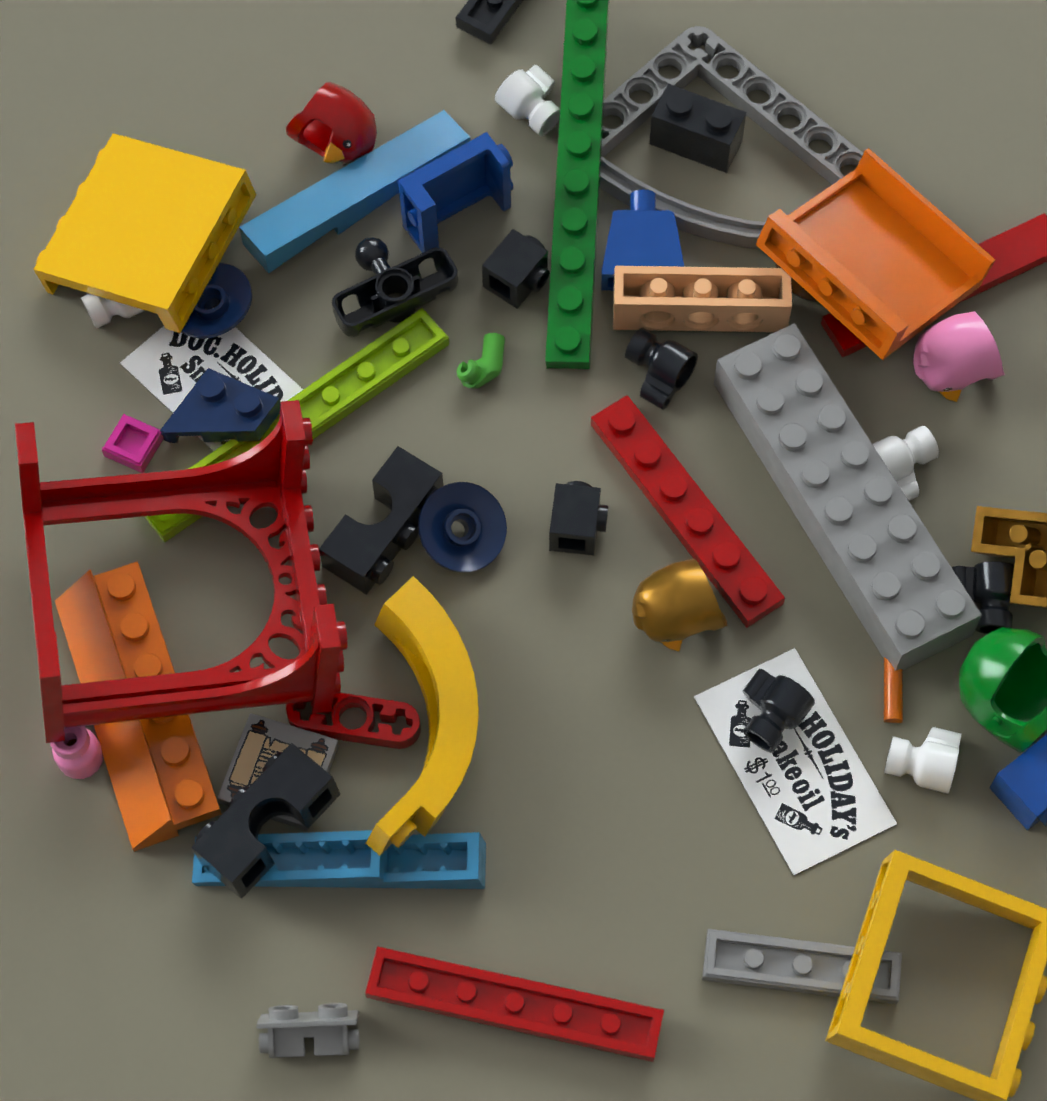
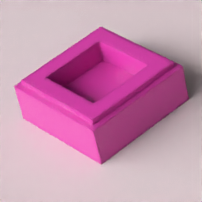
M123 414L102 448V452L105 457L144 473L164 438L160 429Z

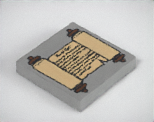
M250 713L217 797L218 802L229 806L233 796L241 788L250 786L263 773L266 762L275 753L283 752L291 743L329 773L339 747L338 740ZM281 815L271 818V820L308 831L303 824L291 816Z

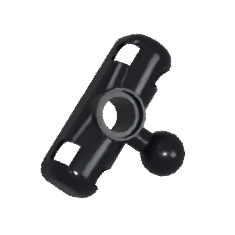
M365 238L358 244L355 258L359 266L364 270L373 271L375 276L337 293L332 298L333 312L342 332L350 337L359 336L360 331L369 327L376 328L388 321L402 322L414 314L416 308L435 300L436 295L446 290L449 292L453 291L458 284L457 267L445 249L436 247L391 268L387 262L389 250L386 244L378 238ZM433 258L437 272L422 279L419 271L420 263L425 259ZM395 292L404 294L401 297L392 298L388 296L391 293ZM355 294L360 308L345 315L342 301L347 296Z

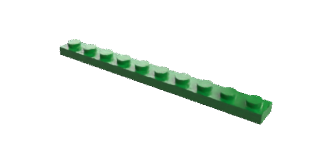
M609 0L566 1L545 356L546 368L590 369Z

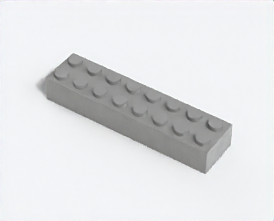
M793 323L717 359L714 378L716 389L883 659L884 657L887 658L895 671L899 669L905 670L972 636L982 614L796 324Z

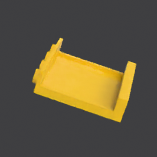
M113 133L106 146L99 151L96 163L86 180L79 185L76 197L68 211L58 221L56 231L48 245L38 255L33 270L49 294H54L58 285H63L156 313L165 329L181 333L257 194L245 169Z

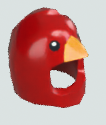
M326 82L310 99L305 108L294 115L286 126V134L294 141L324 157V162L326 163L340 162L350 164L373 151L377 128L374 114L363 100L347 88L333 82Z

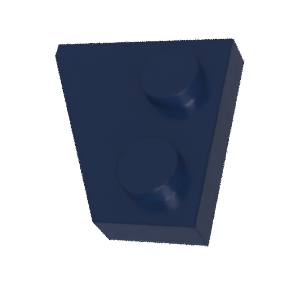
M208 368L167 420L160 432L164 440L169 443H178L179 436H202L204 442H222L227 439H234L238 442L259 441L280 414L281 401L276 396Z

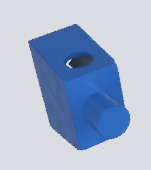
M650 190L633 191L630 194V210L613 211L602 266L601 291H613L615 266L684 267L675 214L670 210H656L655 192Z

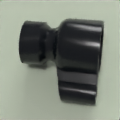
M640 328L631 338L625 351V358L639 366L644 364L648 366V372L641 387L640 397L664 410L669 405L674 393L680 390L689 380L697 364L698 354L673 340L660 343L658 342L657 335L644 328Z
M990 561L978 563L974 567L953 566V571L973 602L981 604L979 611L982 616L975 630L988 634L999 628H1012L1013 614L1009 611V606L1014 604L1010 603L1014 564Z
M758 669L742 691L747 699L762 712L759 716L751 718L743 729V733L756 746L764 751L773 753L783 740L782 732L784 729H794L799 726L814 706L815 700L803 686L791 678L782 675L774 677L765 670Z

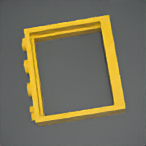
M894 850L882 861L825 1041L976 1101H1006L1008 1097L1012 1098L1018 1089L1022 1075L1021 1069L1016 1068L1021 1050L1025 1051L1028 1048L1035 1030V1023L1030 1021L1034 1004L1038 1005L1041 1002L1047 989V976L1043 975L1047 962V909L906 853ZM906 880L1033 929L990 1077L860 1026Z

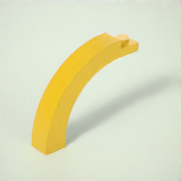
M414 576L383 604L374 626L397 647L416 676L426 703L429 739L424 766L418 780L375 825L366 841V844L379 856L392 843L397 848H400L415 830L425 837L439 821L463 781L471 762L477 738L479 719L478 693L468 652L458 630L446 611Z

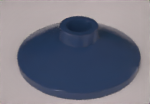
M219 263L181 333L193 338L207 339L223 335L235 328L247 315L252 303V288L246 275L235 266Z
M454 482L437 489L428 497L419 515L418 530L421 543L433 561L445 569L464 573L476 571L489 565L499 555L506 540L507 523L500 503L488 490L474 483ZM454 521L460 522L464 526V535L462 537H457L453 534L451 527Z

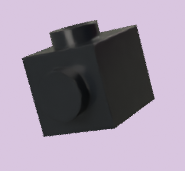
M514 229L509 232L482 264L483 287L517 309L532 291L536 293L541 290L550 274L548 270V250L535 237L530 235L524 236Z
M571 481L566 484L556 483L549 532V551L594 556L597 531L606 532L608 505L600 504L601 488L592 487L590 484L582 481Z

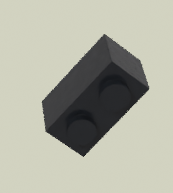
M668 83L651 116L649 144L727 173L743 141L747 112Z

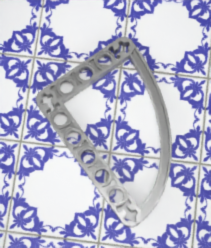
M691 27L680 34L604 100L603 117L616 115L621 118L623 124L615 129L603 126L600 188L629 206L630 194L633 191H653L656 194V210H670L674 212L677 229L721 243L760 249L755 244L765 222L722 215L690 205L639 181L603 158L652 116L668 83L683 89L699 76L738 109L747 112L746 115L830 184H834L844 177L840 172L841 167L845 165L857 166L863 152L714 32L706 27ZM691 45H693L694 47H700L701 45H704L705 51L701 48H697L693 51L691 50ZM670 65L678 68L681 74L676 78L667 79L662 77L658 71L663 66ZM729 65L735 67L739 74L734 78L727 79L721 77L717 70L722 66ZM643 90L648 92L652 99L647 103L639 104L633 102L629 96L634 91ZM753 90H762L769 95L770 99L765 103H754L749 100L747 94ZM787 114L793 115L799 119L800 125L791 129L785 128L779 124L778 118ZM813 140H824L830 144L831 150L823 154L815 153L809 148V143Z

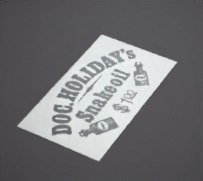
M163 326L120 362L172 413H174L208 368L280 398L281 402L289 400L303 390L236 327L217 337L199 339L165 329ZM231 439L222 442L204 443L215 451Z
M795 648L694 696L793 875L897 825ZM758 669H763L774 677L782 675L791 678L803 686L815 700L814 706L799 726L794 729H784L782 732L783 740L773 753L762 750L743 733V729L751 718L759 716L762 712L747 699L742 691Z

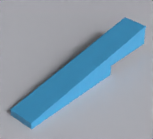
M443 110L239 227L242 243L261 266L270 273L332 229L338 235L397 195L399 193L398 180L471 141L470 136Z
M372 830L258 834V841L267 848L275 864L254 887L485 889L486 842L480 832L427 834L425 837L422 834H413L400 848H397L392 843L379 856L366 844ZM194 853L192 883L195 886H226L200 863Z

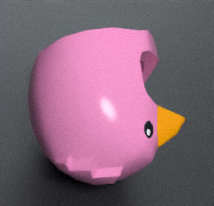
M975 311L953 315L936 323L919 336L915 345L913 365L916 375L922 379L930 390L938 391L947 400L957 402L962 389L985 378L993 380L1005 375L994 337L985 322Z

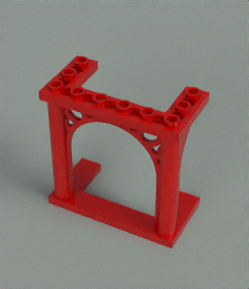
M299 400L282 401L280 404L279 421L273 431L252 449L226 461L185 470L40 482L34 422L15 424L46 743L65 741V728L298 702L311 701L313 714L331 712L334 694L341 693L340 672H344L343 650H347L348 646L347 631L344 621H336L334 603L327 604L325 585L316 583L315 572L320 571V553L318 544H310L308 532L314 531L313 511L311 505L303 504L302 494L307 493L306 470L310 469L308 446L313 443L310 418H302ZM240 504H244L241 514H233L227 508V506H232L239 509ZM263 507L275 509L278 516L270 526L258 529L250 524L251 516L258 509ZM165 514H194L209 517L231 526L247 537L262 554L270 570L274 585L272 612L257 639L238 656L218 666L192 672L61 685L44 526ZM283 530L279 537V546L281 548L271 547L269 539L277 536ZM287 577L291 580V583L284 585L279 582V579ZM285 614L293 615L291 616V623L294 628L284 626L281 623V617ZM273 638H286L297 646L300 654L294 659L281 658L271 651L268 643ZM262 657L265 664L270 668L264 669V663L252 668L250 663L252 659Z

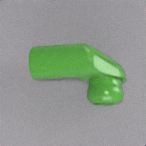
M498 333L485 334L482 357L476 361L470 359L468 364L464 361L459 364L456 372L463 386L470 389H479L501 374L505 337Z

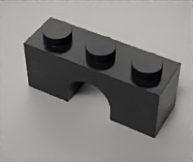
M397 446L372 479L375 499L391 510L387 518L377 524L367 525L359 523L345 514L319 548L322 567L366 595L375 583L381 585L387 579L394 565L392 560L401 549L407 550L414 543L419 534V515L425 501L434 491L444 486L442 472Z
M291 743L283 752L275 753L266 762L263 773L250 786L241 788L233 796L229 808L217 821L209 822L200 830L196 837V842L191 848L200 863L242 899L275 864L267 848L258 841L261 827L269 819L285 815L297 819L309 829L341 794L333 776Z

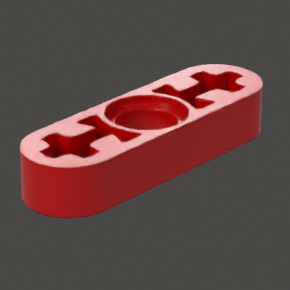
M347 693L334 694L332 703L334 705L332 709L333 725L331 726L327 725L326 715L311 714L309 721H303L300 712L296 710L304 709L307 702L286 704V714L291 726L337 740L404 749L413 745L421 732L418 712L413 706L405 702ZM353 707L362 709L366 713L367 719L360 728L347 729L340 723V717L345 710ZM374 712H380L381 722L395 723L398 716H404L406 724L411 726V728H403L401 735L393 734L392 726L378 723L379 732H372L375 726Z

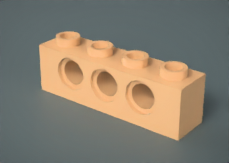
M615 266L613 330H639L644 328L646 330L776 332L789 325L792 309L791 276L782 268Z

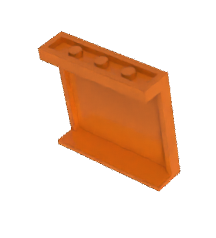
M869 148L864 151L856 169L792 213L786 215L781 209H778L769 215L755 244L882 360L978 289L995 262V259Z

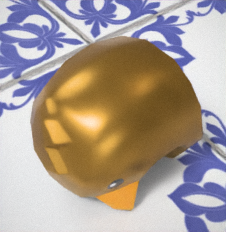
M695 559L675 562L655 571L639 583L632 604L635 626L643 630L651 640L661 642L668 649L679 652L682 640L706 630L716 631L728 626L726 617L719 608L714 592L702 568Z

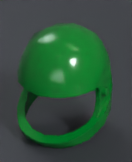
M999 628L974 642L960 668V697L962 703L977 723L998 741L1022 753L1047 729L1046 640L1044 636L1030 630Z

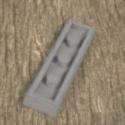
M708 929L702 980L839 997L855 947ZM883 952L868 1001L897 1005L900 991L902 953Z

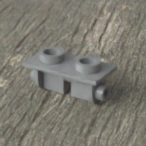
M343 1003L319 1005L318 1012H298V1006L295 1005L270 1007L269 1014H261L257 1022V1029L268 1028V1033L259 1034L260 1053H269L270 1058L305 1056V1038L314 1037V1056L349 1055L350 1050H359V1030H349V1025L357 1024L359 1010L348 1011V1005Z

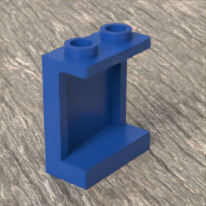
M487 132L398 180L402 224L422 253L439 247L438 223L485 197H493L502 211L511 208V191L514 187L510 176V168L513 167V161L503 144L496 145Z

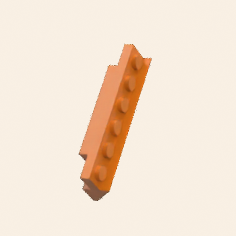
M138 561L95 576L90 569L55 600L80 683L176 673ZM190 715L94 725L134 852L179 836L177 831L179 829L222 815Z

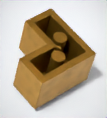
M977 506L971 552L1015 558L1010 603L1047 608V513Z

